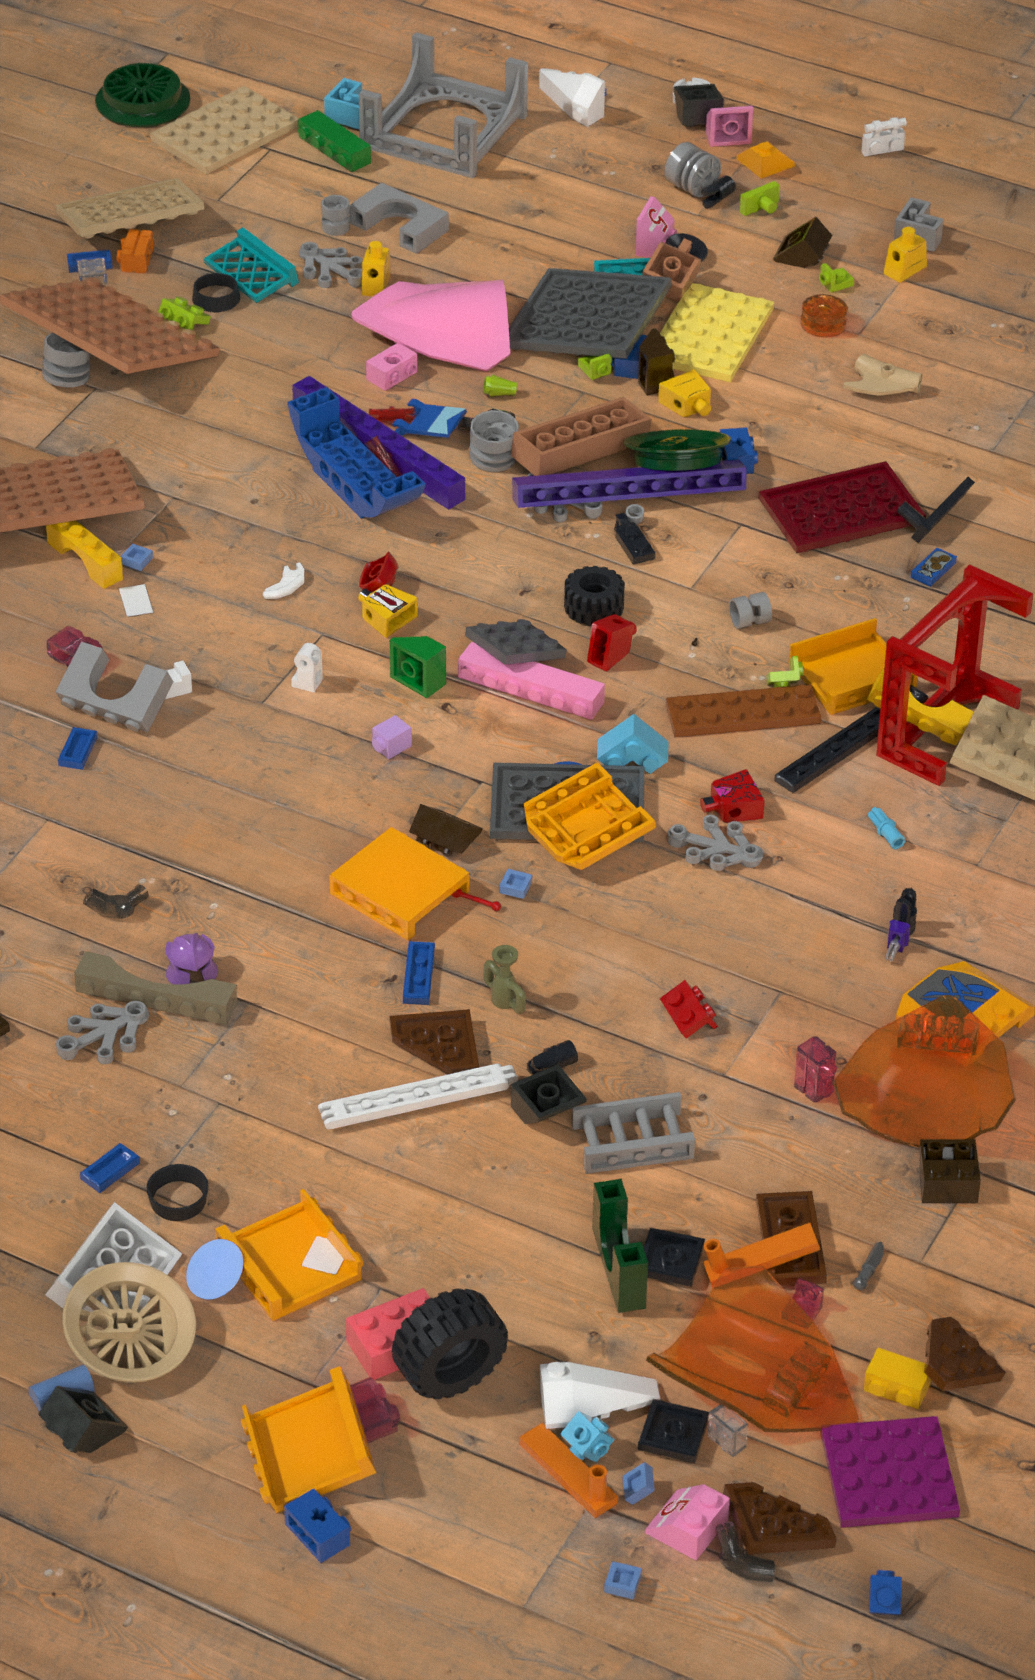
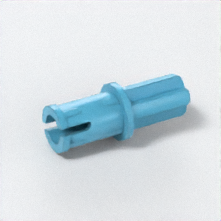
M873 807L868 813V818L876 826L877 833L887 840L892 849L901 848L906 840L896 828L894 820L889 819L881 808Z

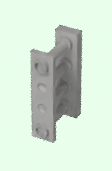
M680 1092L573 1107L572 1128L573 1130L584 1129L589 1144L588 1147H584L583 1166L585 1173L590 1174L694 1159L695 1138L693 1132L681 1133L676 1115H680L681 1110ZM665 1117L670 1135L654 1137L649 1119ZM638 1121L643 1139L627 1141L622 1123ZM611 1125L616 1143L600 1145L595 1127Z

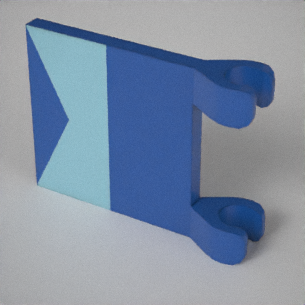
M411 399L407 405L414 407L409 411L411 416H416L414 420L409 424L402 419H396L392 426L398 427L395 432L401 436L409 433L449 438L467 413L466 408L429 405L417 399Z

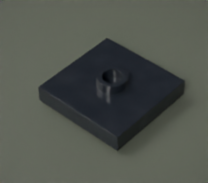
M650 1228L644 1245V1252L648 1261L647 1278L692 1287L704 1250L705 1239Z
M653 1399L638 1442V1450L695 1463L710 1420V1412Z

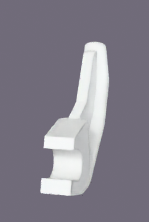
M296 563V570H290L288 566H284L281 581L265 589L263 592L264 599L285 597L304 584V568L301 563Z

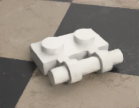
M894 117L890 118L889 121L880 122V120L872 121V124H866L864 129L868 134H863L862 154L864 157L904 150L905 131L899 127L907 125L906 119Z

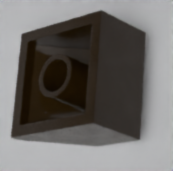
M814 217L785 235L773 260L777 263L806 268L811 264L816 265L823 259V253L830 246L828 243L833 235L817 217Z
M420 804L409 832L417 836L416 841L428 846L433 842L439 845L437 850L452 855L453 851L462 854L481 834L483 828L440 809Z

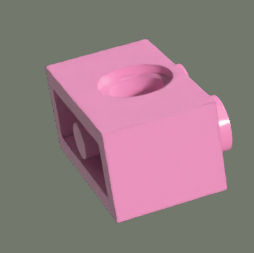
M396 343L366 361V380L384 391L417 372V353L400 343Z

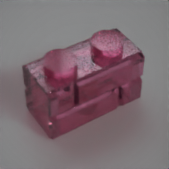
M813 1036L797 1047L794 1087L802 1094L805 1093V1096L813 1103L819 1102L823 1098H828L833 1094L836 1087L834 1078L837 1071V1052L829 1045L825 1046V1042L817 1036Z

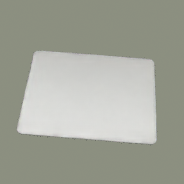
M317 1236L302 1266L336 1274L344 1259L327 1238Z

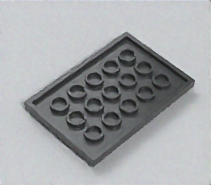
M493 762L490 839L536 840L528 831L524 803L591 765ZM601 765L612 776L613 784L636 808L641 806L644 809V766ZM644 835L632 842H644Z

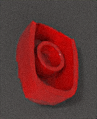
M389 551L385 556L366 563L359 581V587L362 590L368 589L374 592L383 585L392 586L395 582L396 571L399 565Z

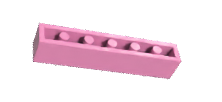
M474 642L468 645L458 659V678L590 720L595 717L604 704V683L537 662L503 664Z

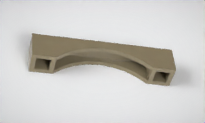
M87 951L74 972L76 992L125 1003L140 1001L147 1008L219 1024H228L237 1005V984L214 979L190 984L155 983L128 973L110 956Z

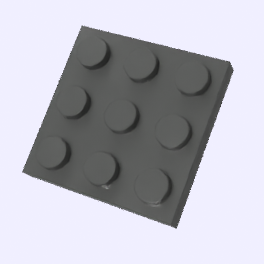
M519 619L517 622L510 623L498 621L497 624L489 625L478 623L476 626L466 627L465 636L503 664L563 659L566 657V648L525 619Z

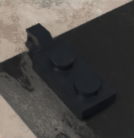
M625 513L616 514L615 538L631 563L634 565L654 560L655 551L635 522L630 523Z

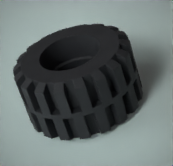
M585 566L583 569L574 570V573H570L565 580L564 608L566 614L569 615L570 619L576 620L579 624L584 623L586 626H591L593 622L613 614L621 616L624 610L625 583L622 580V576L616 574L614 570H608L607 567Z

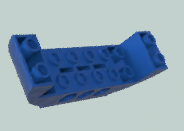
M328 387L287 402L294 430L305 455L313 466V471L361 519L376 517L420 498L424 491L425 483L413 471L396 477L340 422L339 398Z

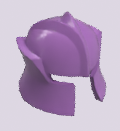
M194 933L175 937L173 942H167L165 952L170 964L166 970V978L171 984H190V973L180 970L179 967L196 972L206 963L207 965L201 970L204 981L209 979L215 980L218 974V967L212 959L215 946L211 939L203 934Z

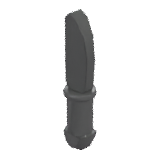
M882 1242L874 1244L861 1267L862 1270L854 1280L853 1285L855 1289H865L871 1275L875 1273V1269L880 1264L884 1254Z

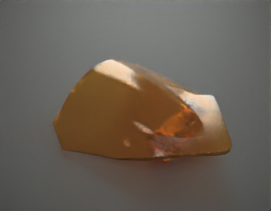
M951 995L938 997L874 1031L861 1044L833 1081L842 1114L858 1121L869 1131L898 1144L920 1148V1139H975L981 1134L997 1130L1016 1101L1004 1043L965 1005Z
M762 1265L725 1268L702 1307L681 1336L664 1352L659 1354L652 1353L646 1358L647 1362L668 1377L737 1412L764 1432L822 1431V1428L831 1427L830 1425L857 1423L858 1421L855 1405L833 1348L813 1320Z

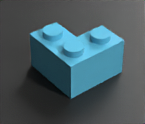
M343 78L325 96L324 114L338 124L360 129L359 93L362 91V83Z
M633 714L598 738L597 760L604 765L625 766L633 760L639 766H644V770L651 774L668 762L669 741L637 715Z

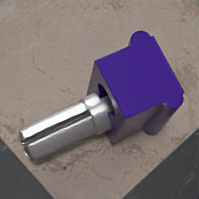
M897 920L890 921L888 951L885 955L886 961L890 958V962H892L897 951L902 953L904 947L908 946L910 925L908 923Z

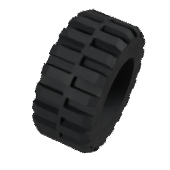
M460 1288L452 1289V1292L444 1291L435 1298L427 1299L424 1301L425 1304L421 1307L417 1306L411 1311L410 1317L402 1321L401 1329H397L394 1335L392 1358L410 1386L420 1396L429 1399L451 1398L457 1393L462 1394L468 1391L469 1387L478 1385L482 1382V1378L486 1375L489 1376L494 1371L493 1367L500 1363L502 1353L506 1352L508 1342L506 1325L483 1294L466 1288L464 1290Z

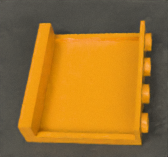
M876 618L790 644L789 664L792 656H798V662L802 661L803 676H800V678L806 685L812 684L815 697L830 715L871 703L867 698L877 676L885 666L886 643L876 632ZM911 673L910 684L917 688L918 676Z
M390 827L329 875L330 894L409 941L415 936L416 922L458 888L465 893L469 892V872L447 860L444 856L430 850L425 845L408 837L405 833Z
M305 1189L300 1190L299 1203L236 1232L231 1233L225 1224L215 1228L216 1240H229L240 1249L243 1256V1269L240 1279L272 1321L362 1280V1267L364 1264L361 1255L351 1249L346 1236L336 1230L331 1217L324 1215L320 1210L317 1200L314 1197H310ZM317 1236L327 1238L344 1259L336 1274L302 1266Z
M341 1366L329 1370L332 1382L254 1414H251L246 1404L242 1405L245 1418L240 1419L245 1434L247 1436L250 1435L251 1440L247 1441V1446L252 1458H256L257 1461L256 1464H253L255 1474L258 1480L263 1482V1486L259 1488L264 1503H270L276 1514L284 1511L285 1505L313 1488L320 1495H323L376 1473L352 1389Z

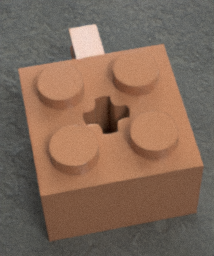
M685 238L678 248L660 242L642 274L645 276L671 277L672 286L665 297L678 303L693 283L700 270L701 263L700 258L689 254L692 241Z

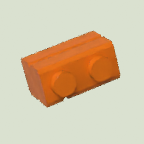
M129 229L126 237H122L121 250L117 251V263H120L122 272L132 273L135 271V273L144 274L147 272L154 250V233L151 230H142L140 232L137 229Z

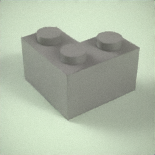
M910 197L895 219L894 240L902 236V229L904 227H912L915 229L916 235L926 240V250L935 251L942 241L944 219L930 215L931 202Z

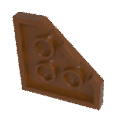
M470 1009L390 1016L392 1043L446 1074L479 1068Z
M945 1317L931 1320L927 1328V1335L929 1337L925 1350L927 1362L924 1366V1373L942 1391L1002 1381L1006 1372L998 1365L997 1360L990 1356L979 1345V1342L961 1327V1324L956 1319Z
M755 1482L725 1484L723 1494L730 1498L729 1509L748 1555L835 1548L837 1538L828 1518L818 1513L812 1516L800 1510V1504L781 1495L775 1498L763 1492L764 1487Z

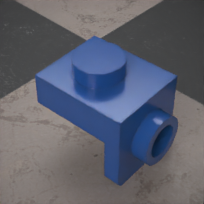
M877 1570L876 1575H871L869 1578V1613L900 1615L902 1577L895 1576V1571Z

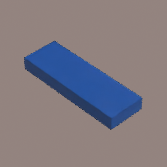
M409 941L403 1004H430L435 942Z

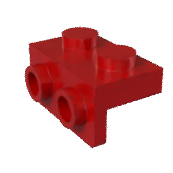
M684 980L659 998L686 1039L707 1023L713 1029L718 1027L713 1019L717 1015L708 1003H703L702 1000L705 996L697 985L692 987Z

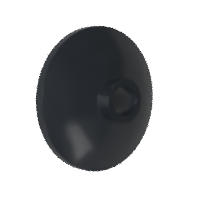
M679 233L671 235L666 240V244L678 248L685 238L692 241L689 254L700 258L701 262L707 257V246L695 236Z

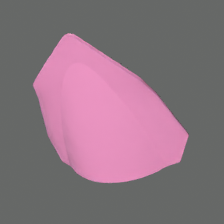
M503 280L417 284L399 281L352 311V319L355 322L430 358L488 372L510 356L507 303Z

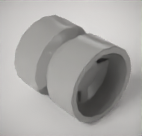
M341 195L325 197L321 202L323 232L332 236L347 233L350 229V217H348L349 200Z
M765 592L751 594L749 598L741 596L730 599L729 611L735 628L752 626L753 622L756 625L771 622L772 608Z

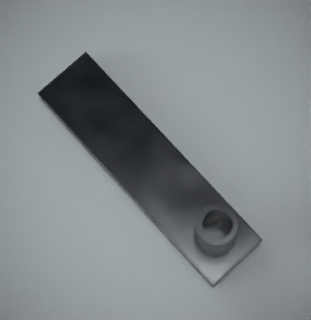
M967 477L927 519L905 501L896 512L917 529L911 538L919 543L965 496L975 482Z

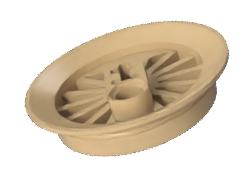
M133 1262L106 1264L85 1274L70 1290L62 1314L65 1338L76 1357L97 1374L119 1382H145L168 1374L186 1358L193 1345L196 1333L195 1312L189 1297L181 1286L162 1271L151 1266ZM120 1291L121 1309L111 1292ZM127 1291L137 1293L131 1309L128 1306ZM102 1295L109 1309L96 1298ZM142 1295L151 1298V1300L139 1312H137ZM88 1305L94 1311L89 1312L84 1310V1308ZM158 1305V1312L147 1316ZM79 1320L87 1322L86 1326H79ZM93 1326H100L104 1330H97ZM106 1345L96 1356L90 1351ZM118 1345L112 1364L110 1365L102 1361ZM124 1346L127 1369L117 1367ZM133 1351L143 1368L135 1369ZM146 1353H148L151 1357H153V1358H154L156 1361H158V1362H157V1363H154V1364H151V1362H150L149 1358L147 1357Z

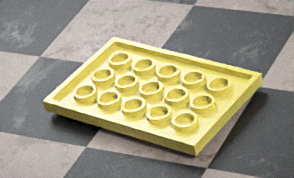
M692 283L660 332V335L665 337L669 348L673 349L675 353L673 369L684 372L694 369L701 376L731 383L773 311L774 302L764 298L747 296L742 293L725 291L721 288H712L699 283Z

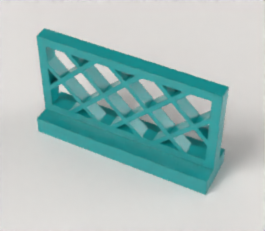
M244 227L236 231L237 238L203 258L204 264L216 273L232 276L237 281L239 290L255 303L263 300L286 284L293 287L299 283L296 267ZM237 246L241 248L240 252H230ZM229 258H239V262L228 261ZM244 258H254V261L243 262ZM217 259H224V262L215 263L213 261ZM237 268V272H226L227 269ZM242 268H253L252 272H241ZM257 268H267V271L256 272ZM251 278L250 282H239L240 279ZM255 278H266L265 282H254ZM270 278H281L278 281L269 282ZM264 288L257 294L252 292L253 289Z

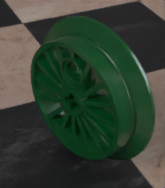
M134 63L119 67L107 75L103 86L96 94L95 105L103 117L114 123L132 127H149L170 122L181 116L188 109L191 97L187 87L180 82L179 76L170 68L153 63Z
M659 430L632 435L624 440V445L634 450L635 464L639 467L654 470H692L720 463L721 448L731 442V437L721 432L709 430Z

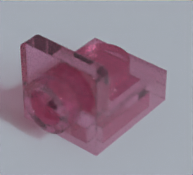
M799 1278L796 1282L795 1293L782 1311L781 1319L808 1330L823 1307L824 1289L812 1282Z

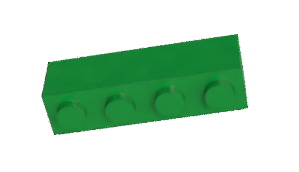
M319 110L298 119L299 137L350 172L371 164V145Z

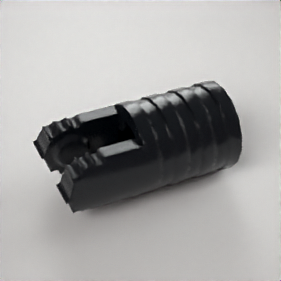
M724 175L703 189L701 194L708 196L703 201L705 209L711 208L733 193L736 189L734 180Z
M912 887L905 888L902 891L901 898L897 899L893 909V920L910 925L909 936L915 932L917 917V894Z
M570 1040L545 1048L543 1053L528 1061L527 1071L530 1074H536L557 1064L561 1068L574 1064L578 1061L577 1050Z

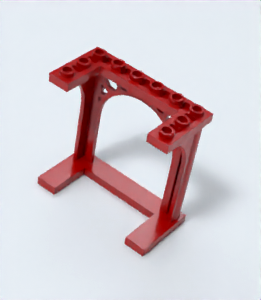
M970 564L964 569L963 580L904 636L900 639L892 636L887 640L876 756L937 786L945 782L947 762L912 746L925 731L907 721L911 673L940 687L923 703V705L929 707H942L951 700L960 705L980 702L983 695L1014 709L1020 708L1022 689L980 670L988 601L1027 618L1032 611L1033 593ZM953 618L958 619L953 664L918 648L945 622Z

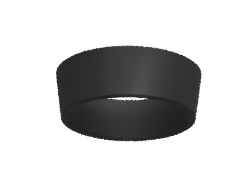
M223 273L203 275L194 283L193 304L203 308L206 312L217 313L231 310L240 302L238 283L232 276ZM209 286H226L233 289L230 294L222 297H208L198 292Z
M173 1164L160 1168L151 1175L146 1187L153 1211L158 1216L170 1221H183L195 1217L203 1210L206 1204L208 1193V1180L199 1169L185 1164ZM176 1181L191 1183L197 1186L203 1194L197 1202L181 1208L166 1207L153 1199L159 1188Z

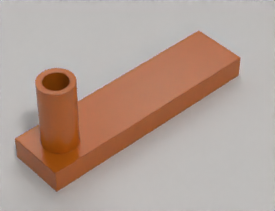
M807 1223L725 1254L719 1240L709 1239L704 1244L708 1260L703 1261L714 1289L820 1250L811 1223Z
M540 1423L519 1437V1445L594 1518H597L618 1504V1495L607 1486V1469L603 1465L598 1464L589 1468L550 1429H546L543 1423Z

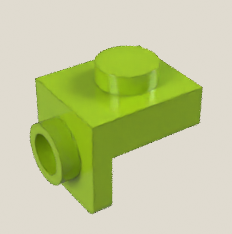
M609 354L599 357L588 355L578 359V367L591 380L611 374L612 357Z
M798 656L790 658V671L769 672L766 675L767 685L774 684V687H787L789 683H797L800 680V676H803L802 661L798 662Z

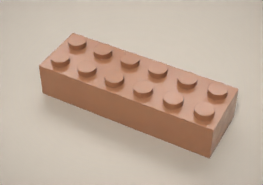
M621 397L513 432L511 456L534 476L554 474L629 449L624 445V440L632 435L650 432L652 419L625 397Z

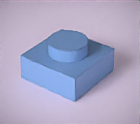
M132 543L120 556L122 565L142 571L153 559V550Z
M508 869L499 885V893L524 899L532 884V874Z
M644 1462L623 1475L624 1500L633 1505L655 1491L652 1466Z
M612 1561L604 1585V1593L634 1599L642 1576V1568Z

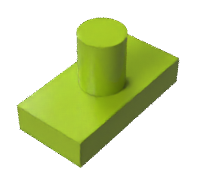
M772 181L741 194L740 213L747 216L762 209L769 214L775 212L777 203H779L780 184Z

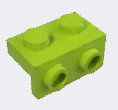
M178 296L175 299H162L158 312L164 315V319L176 321L180 324L179 327L193 330L195 324L209 325L211 316L204 313L203 308L187 304L188 300Z

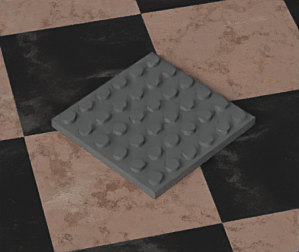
M548 268L509 327L510 348L513 350L523 349L534 352L546 351L574 355H592L595 357L609 354L611 357L627 359L671 288V277Z

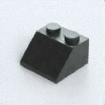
M715 84L674 86L677 116L682 125L687 127H694L696 124L706 125V118L710 109L724 108V98Z
M559 1064L511 1084V1108L524 1124L540 1122L586 1102V1097Z
M56 1386L38 1413L46 1422L45 1427L50 1432L58 1435L63 1440V1446L73 1453L78 1451L92 1453L124 1433L128 1428L92 1391Z

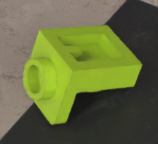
M826 263L821 264L819 280L831 293L854 286V278L844 268L832 270Z

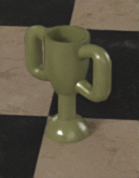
M510 945L497 946L492 951L493 961L487 960L484 963V981L492 989V1003L497 1008H512L516 1013L523 1014L526 1010V994L517 984L515 976L510 971V966L518 959V951Z

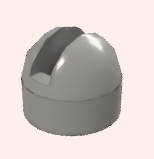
M632 504L626 508L625 514L629 518V522H635L637 525L643 521L644 508L642 506Z

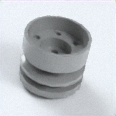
M683 142L671 152L665 166L666 180L681 189L683 188V190L697 198L704 197L701 191L717 181L721 173L719 158L707 151H703L690 142Z
M53 332L47 335L44 339L43 349L45 357L42 369L43 379L50 384L60 387H77L87 383L90 378L89 360L91 354Z
M491 410L476 415L471 421L469 457L472 464L477 468L487 472H500L511 468L515 464L516 460L511 456L513 432L519 431V425L513 416L503 411Z

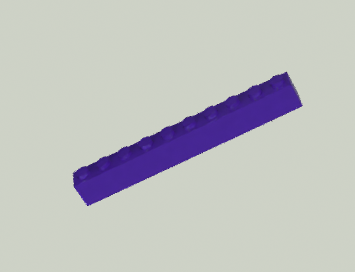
M307 376L292 385L293 400L326 388V386L311 376ZM332 391L339 398L340 422L392 473L399 477L413 471L425 483L423 493L448 510L465 501L466 478Z
M740 460L721 461L714 466L692 470H654L639 467L512 477L513 501L518 508L746 490V466Z

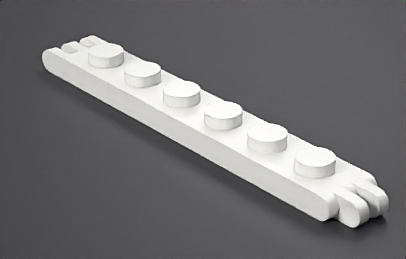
M493 1064L323 1102L318 1105V1110L321 1113L325 1128L334 1129L508 1089L512 1083L517 1082L518 1077L512 1065L501 1066L500 1064Z

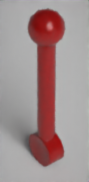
M460 888L451 894L455 898L463 897L489 906L494 911L501 909L500 902H491L462 892Z

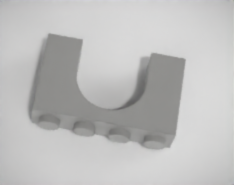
M382 182L349 205L350 224L365 231L385 218L404 217L410 219L408 223L399 228L400 247L415 254L449 231L448 212Z
M81 641L56 690L61 704L69 709H74L75 707L82 709L84 713L93 717L96 715L102 716L112 724H117V722L125 724L128 729L135 732L139 730L148 732L174 682L166 670L145 664L129 693L113 700L100 698L96 694L97 684L110 659L102 648Z

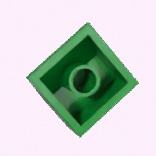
M428 636L391 638L390 678L427 699L446 685V646Z

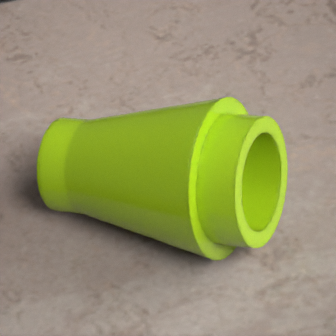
M493 374L485 376L483 394H488V397L515 396L517 382H512Z

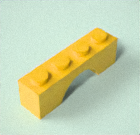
M76 520L46 525L47 543L61 555L70 550L76 552L83 561L89 577L100 587L105 589L123 580L121 557Z
M884 668L877 676L867 698L868 701L874 703L878 708H881ZM909 691L907 721L918 726L922 731L936 735L946 743L956 745L962 738L974 711L952 700L942 707H929L917 701Z

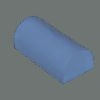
M80 1365L28 1388L29 1396L39 1412L56 1386L95 1393L92 1377L85 1365Z

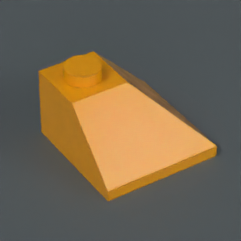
M768 141L750 147L736 157L739 162L760 179L795 166L793 160Z

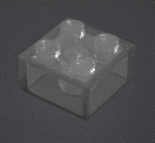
M104 258L77 261L80 281L87 280L88 278H97L101 281L100 283L107 285Z
M722 1402L709 1412L707 1435L711 1441L716 1442L724 1452L729 1453L732 1457L744 1450L747 1445L748 1424Z

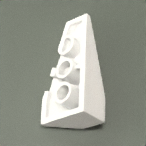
M545 68L539 70V88L571 119L588 127L604 117V80L590 73L575 74L572 71L563 73L560 70Z
M571 1362L540 1364V1395L546 1429L566 1427L578 1411L590 1417L599 1416L600 1419L610 1417V1412L619 1409L631 1411L651 1405L653 1399L660 1400L656 1379Z

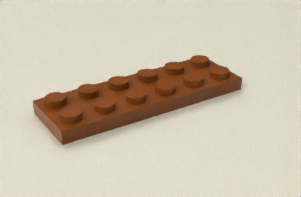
M812 684L666 698V708L674 737L821 724V713Z

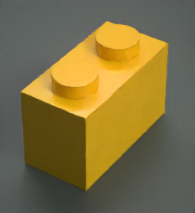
M878 1347L865 1372L864 1391L919 1410L931 1385V1379L924 1373L926 1363Z

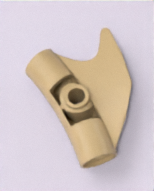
M862 354L856 360L854 370L863 379L855 382H844L843 388L877 396L908 391L919 393L923 374L902 369L869 355Z

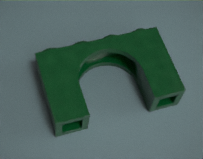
M622 1179L594 1183L592 1220L593 1233L618 1313L646 1309L648 1261L642 1242L629 1243L627 1228L628 1198Z

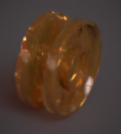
M818 294L810 296L803 301L800 324L807 333L826 338L837 336L846 329L848 306L842 299L833 295Z

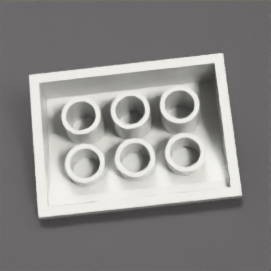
M114 1202L45 1295L64 1308L66 1298L72 1287L91 1270L111 1263L133 1262L151 1266L168 1275L182 1253ZM120 1291L111 1292L121 1309ZM127 1291L129 1309L132 1308L136 1292ZM142 1295L137 1312H139L149 1302L151 1298ZM98 1296L96 1299L109 1309L103 1296ZM88 1305L84 1308V1310L89 1312L94 1311Z

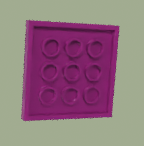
M938 1416L821 1426L820 1434L841 1528L957 1518L960 1516V1507Z

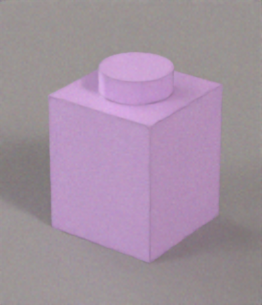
M396 715L372 728V745L374 749L388 759L412 746L411 727Z

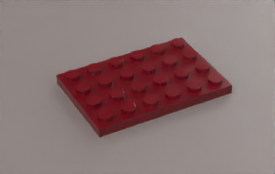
M887 461L759 491L758 498L796 554L912 526L896 512L905 501L926 518L923 510Z

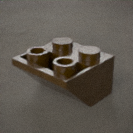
M656 328L649 332L639 346L638 383L646 396L659 393V383L675 377L673 371L675 353L673 349L669 348L665 337L661 336Z
M920 1139V1189L922 1203H978L981 1178L976 1139Z

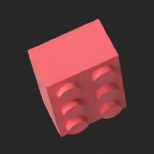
M424 1288L346 1318V1341L372 1381L399 1370L392 1358L394 1335L397 1329H401L402 1321L410 1317L411 1311L417 1306L421 1307L425 1304L424 1301L430 1298Z

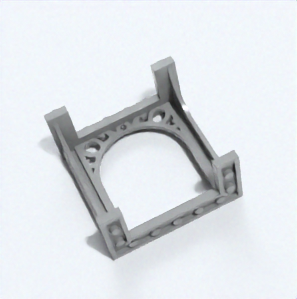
M415 32L412 36V66L403 88L392 102L382 111V94L362 90L359 93L360 138L371 145V151L473 179L477 175V164L517 118L524 120L528 116V62L509 57L506 60L505 92L434 73V37ZM436 100H453L475 106L484 113L487 119L485 128L477 136V120L458 115L454 119V150L390 133L410 110L423 103Z

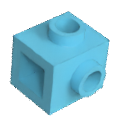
M580 1411L575 1414L560 1433L572 1445L569 1450L581 1460H584L586 1457L594 1462H597L608 1452L609 1446L615 1440L607 1432L609 1427L606 1423L596 1416L593 1419Z

